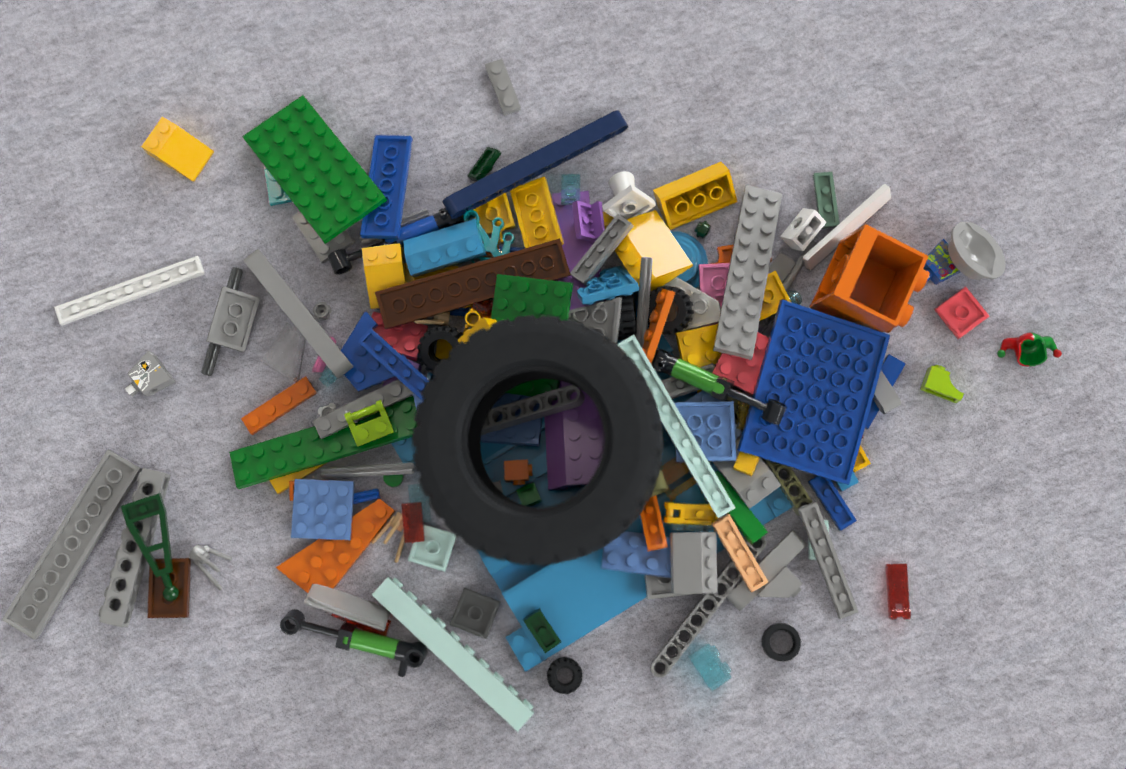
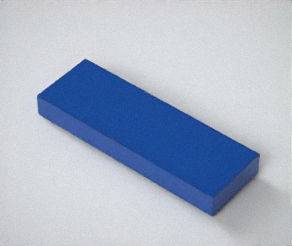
M816 476L808 481V484L839 531L857 521L830 479Z

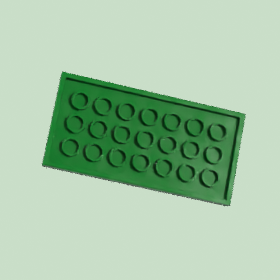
M304 95L242 136L325 244L387 201L383 193Z

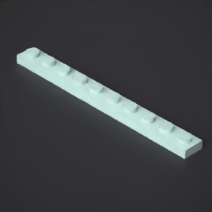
M632 335L617 344L634 361L646 379L654 396L663 426L717 518L735 509L731 499L636 337Z

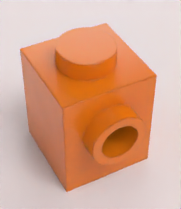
M527 459L504 461L505 482H513V485H525V481H529V476H533L532 464H528Z

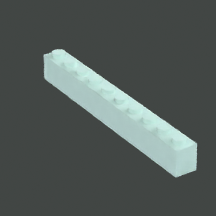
M387 577L372 596L518 732L534 714L532 710L534 706L527 699L522 701L517 696L519 692L513 686L507 687L503 683L504 678L498 672L493 674L488 669L490 665L483 658L478 660L473 655L475 651L469 645L463 646L459 642L461 638L454 631L448 632L444 628L446 624L439 617L433 618L430 615L432 611L425 604L422 606L416 602L418 598L411 591L406 592L402 589L403 584L396 577L393 579Z

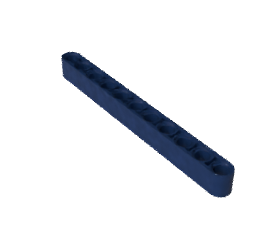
M615 110L449 195L442 203L452 219L458 218L467 211L473 210L621 134L629 126L620 111Z

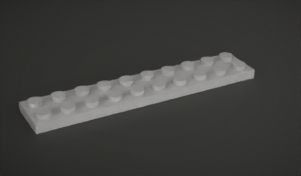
M746 185L744 188L713 351L749 360L753 358L782 193Z
M107 449L3 616L2 621L34 640L39 638L139 473L142 471V468Z

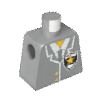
M148 351L128 372L133 382L125 387V390L132 397L139 391L149 397L174 384L176 381L158 357L151 351Z

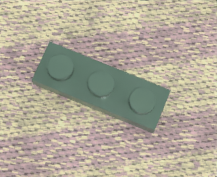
M833 171L814 173L813 182L817 212L826 221L822 229L835 228L840 222Z

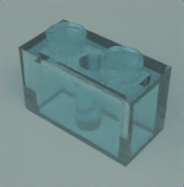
M707 643L689 655L688 658L709 689L713 691L732 678L729 674L732 670L726 662L722 663L718 658L721 654L715 645L710 646Z

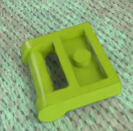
M381 399L375 401L376 404L353 413L348 412L344 414L357 447L394 432ZM377 411L380 412V417L357 426L355 425L354 420Z

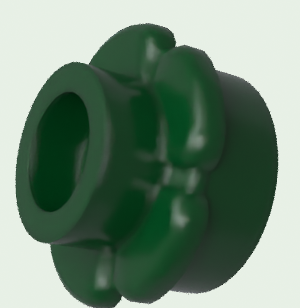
M707 221L699 222L696 226L695 232L697 237L700 236L704 239L708 234L711 225Z

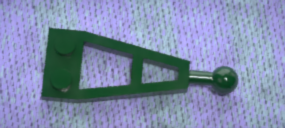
M161 493L120 506L126 525L156 577L161 576L165 587L163 590L164 599L167 601L176 600L179 596V590L172 585L169 573L173 572L167 511ZM159 514L162 542L148 547L134 522ZM163 548L165 568L160 570L151 552Z

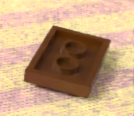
M163 558V559H155V561H156V563L158 564L160 570H161V569H164V568H165V560H164V558ZM172 558L173 572L169 573L172 585L179 590V596L174 601L164 599L163 590L165 587L161 576L156 577L149 566L147 618H189L191 558Z

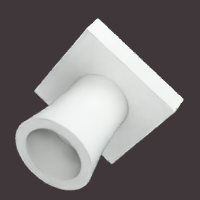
M619 172L610 178L609 186L615 197L602 205L604 212L613 218L619 214L625 219L644 214L656 206L652 198L635 187L634 175L630 172Z

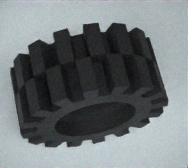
M563 657L556 659L551 663L547 671L549 686L559 694H569L576 691L583 679L580 665L572 658ZM561 668H568L572 671L573 677L569 683L564 684L557 679V672Z

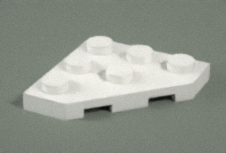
M678 277L662 286L682 289L685 291V294L689 295L690 301L693 302L692 310H694V314L691 316L693 319L688 323L689 326L682 331L719 321L721 307L716 299ZM674 300L672 301L666 322H671L677 317L678 306Z

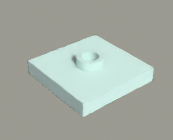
M419 523L407 561L446 572L456 536L451 532Z

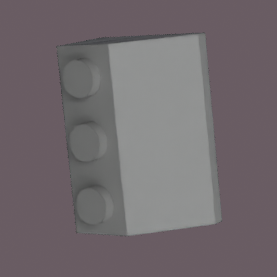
M716 532L670 533L671 593H718Z

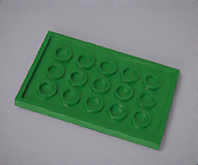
M497 274L491 319H495L497 322L509 319L511 322L520 316L534 315L535 318H540L542 315L559 317L560 320L569 319L573 283ZM554 379L532 380L517 385L506 393L532 397L559 389L560 381Z

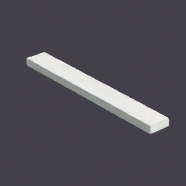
M195 256L54 308L59 324L63 326L202 276L205 273L200 258Z

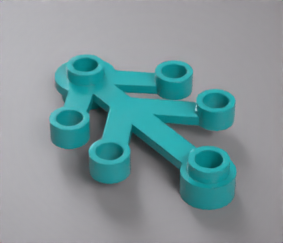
M469 210L464 214L465 222L469 221L471 217L476 218L481 239L484 242L485 252H491L493 257L510 252L511 244L515 241L513 234L510 232H506L503 235L504 244L502 252L500 253L497 249L500 230L504 227V222L500 217H496L492 221L493 230L490 239L480 225V217L476 211ZM501 221L500 226H495V223ZM507 236L512 237L510 241L505 240ZM480 257V258H481L480 261H484V260L490 259V258H487V257Z

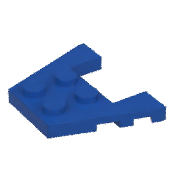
M367 311L362 315L341 349L342 353L354 366L344 375L358 392L378 385L390 378H395L389 370L357 342L370 328L374 330L378 326Z

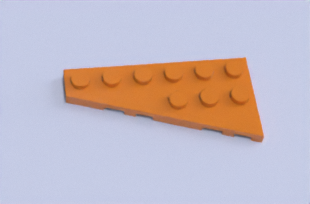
M378 499L352 516L351 540L318 539L276 568L307 593L312 584H319L334 589L373 538L391 518L395 510L383 500Z

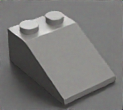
M741 437L735 441L736 459L740 453V451H737ZM761 458L752 476L734 470L733 466L736 461L713 462L749 509L781 486Z

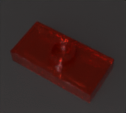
M474 301L472 308L484 316H491L493 301Z
M422 502L402 503L405 543L424 542Z

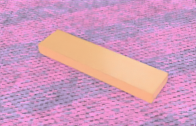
M727 513L711 523L749 591L754 592L767 584L768 580L730 514Z

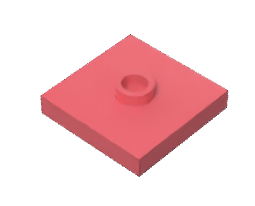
M966 286L934 309L957 339H960L989 317L988 313Z

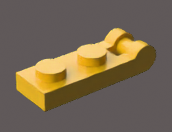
M664 502V508L666 509V515L663 516L664 523L711 525V523L719 519L710 504ZM674 510H679V516H673Z

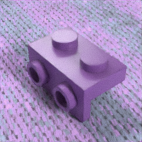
M575 201L572 203L576 238L593 243L605 230L602 202L596 201L593 204Z

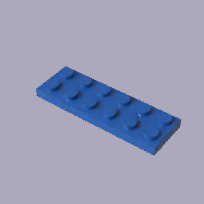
M375 135L369 177L383 193L387 201L363 217L360 232L361 238L399 240L413 141L411 136Z

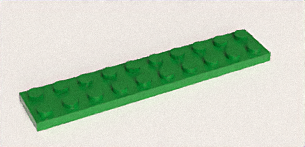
M408 397L385 408L394 430L393 433L358 447L349 426L323 439L320 438L316 427L313 426L229 452L236 488L243 489L412 437L413 428L417 427V422L414 421L416 413L414 397ZM380 412L356 422L355 425L357 426L380 417Z

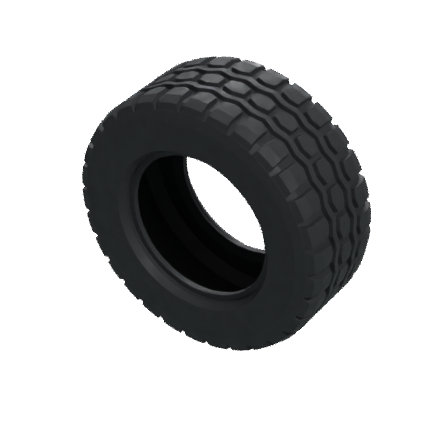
M534 315L520 316L511 322L509 319L491 324V328L488 330L482 328L468 337L469 340L466 343L461 341L449 352L450 357L447 360L443 359L433 371L434 378L428 380L421 394L423 401L418 403L414 419L417 422V427L413 428L412 446L416 447V453L413 454L416 472H420L421 475L419 483L424 495L429 496V505L437 517L443 518L444 525L456 537L460 536L464 543L471 548L483 551L492 558L520 565H550L574 560L605 547L622 535L639 517L647 501H649L659 477L663 453L660 414L651 389L634 361L631 360L620 346L607 339V336L593 328H587L584 324L570 319L560 320L559 317L542 315L540 318H535ZM554 379L578 387L592 399L602 421L604 434L603 451L594 475L576 495L557 505L531 508L511 500L493 484L482 461L481 433L489 411L507 391L528 381Z

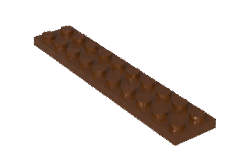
M559 238L377 291L375 295L386 330L414 322L415 320H422L494 299L497 274L552 281L570 277L571 274L561 240Z

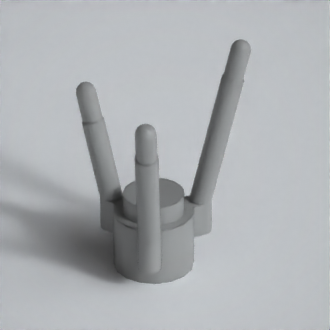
M199 544L191 550L189 557L194 560L193 563L201 569L209 580L219 590H222L220 584L202 564H207L216 572H220V569L209 561L210 554L208 553L227 560H232V557L213 550L207 545L204 547Z

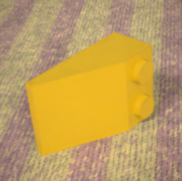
M163 116L141 146L147 154L193 182L214 153L208 146Z
M400 243L362 248L370 309L379 308L375 292L406 283L403 251Z

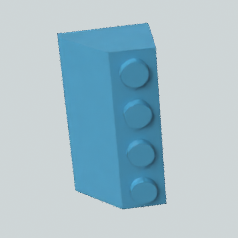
M476 219L403 241L405 259L409 273L413 277L486 256Z

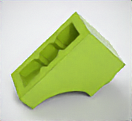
M940 365L929 367L925 373L920 390L953 403L962 401L964 393L957 390L951 383L949 377L951 372L946 371V368Z

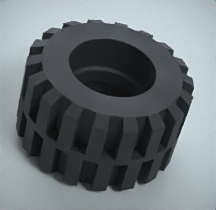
M672 286L658 287L656 290H652L649 302V326L651 323L650 315L657 305L656 297L664 288L675 292L673 300L678 306V314L673 321L665 322L662 335H672L686 329L689 326L688 323L693 319L691 318L692 314H694V310H692L693 302L690 301L689 295L685 294V291Z
M633 294L615 296V298H622L618 340H624L637 334Z
M441 325L423 334L424 336L419 340L420 344L417 347L419 353L417 355L418 358L421 357L422 361L420 363L426 366L425 369L427 371L431 370L433 373L442 361L435 356L433 350L434 343L437 340L444 339L448 341L452 348L459 344L458 339L463 336V333H459L457 328Z

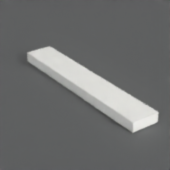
M883 184L803 256L805 267L811 271L838 246L840 240L857 230L891 199L890 187Z

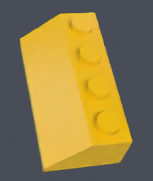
M722 162L713 164L653 190L657 206L669 230L737 202L730 170Z

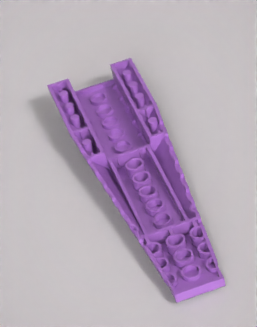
M589 191L552 193V201L564 241L562 247L570 272L594 244V242L576 238L572 203L575 201L590 204ZM601 268L593 277H600ZM572 276L556 280L573 283L570 310L590 306L582 304L577 296V290L580 288L585 289L587 285H583ZM603 299V300H599V301H596V303L606 302V300H604V299ZM560 381L559 388L570 386L572 384ZM584 391L582 392L585 395V400L579 407L545 416L548 490L568 489V486L586 485L599 465L604 443L602 421L595 404ZM577 392L571 394L570 400H574L577 397ZM558 398L552 401V406L558 403Z

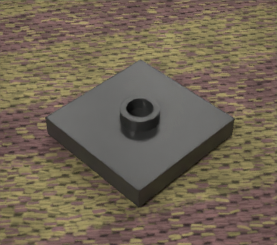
M464 588L450 625L487 639L501 601Z

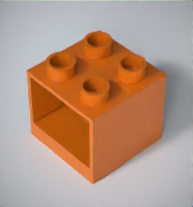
M864 224L839 241L809 308L880 332L890 333L897 326L904 327L914 311V307L908 304L912 292H920L928 280L929 271L923 268L929 256Z

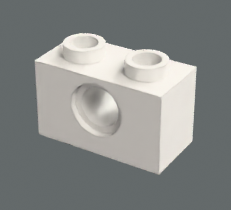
M803 208L780 238L791 249L804 251L826 224V221L816 210Z

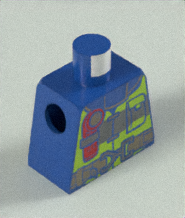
M944 239L928 254L929 257L923 268L929 271L927 281L931 280L935 285L960 273L949 256V244Z

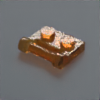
M676 457L662 465L660 469L664 475L667 487L690 472L685 462H676ZM691 477L673 490H670L668 487V490L664 493L670 502H673L678 495L697 482L694 477Z

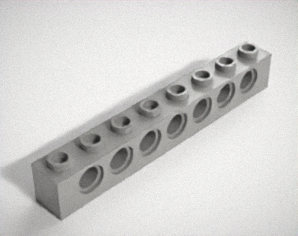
M143 468L137 478L138 486L132 495V502L161 493L164 502L171 475ZM152 485L153 492L148 495L147 488ZM159 514L134 522L136 526L138 523L142 524L140 534L148 547L152 545ZM126 525V528L121 533V546L115 554L117 559L115 567L110 572L111 581L104 593L105 602L99 610V622L118 627L129 626L147 562L138 544L134 552L131 551V544L136 541ZM128 561L131 562V569L129 571L125 569V564ZM122 580L126 582L124 590L120 589V582ZM117 599L120 601L119 609H115L114 603Z

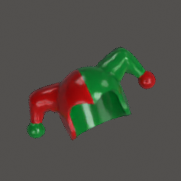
M1029 332L1016 338L1004 339L997 355L1003 358L1006 355L1005 351L1011 349L1015 351L1017 362L1020 365L1032 367L1040 365L1047 360L1046 348L1050 349L1056 358H1059L1062 352L1058 350L1052 337H1041L1036 333Z

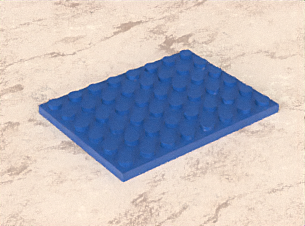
M783 299L780 300L752 398L765 404L769 399H774L785 404L787 409L780 425H775L761 418L762 410L750 405L737 451L849 485L890 335Z

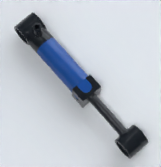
M442 208L436 214L401 227L399 240L382 239L381 242L368 247L400 243L402 248L404 247L403 241L465 222L464 215L452 219L446 208ZM339 249L328 255L336 275L350 271L352 269L351 261L363 257L362 249L351 254H347L345 249Z

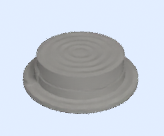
M960 222L954 226L951 232L948 252L957 269L965 276L975 280L983 278L996 279L1000 277L1005 271L1006 263L1004 254L996 240L986 230L974 223Z

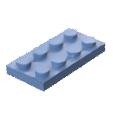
M625 531L618 538L603 547L601 569L671 578L670 537H666L668 548L648 552L644 533Z

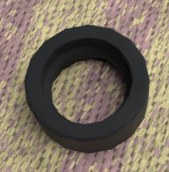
M776 623L770 625L764 631L762 647L770 658L776 661H788L798 654L801 648V639L794 627L788 624ZM779 630L788 632L793 640L791 650L785 654L774 652L770 646L771 635Z

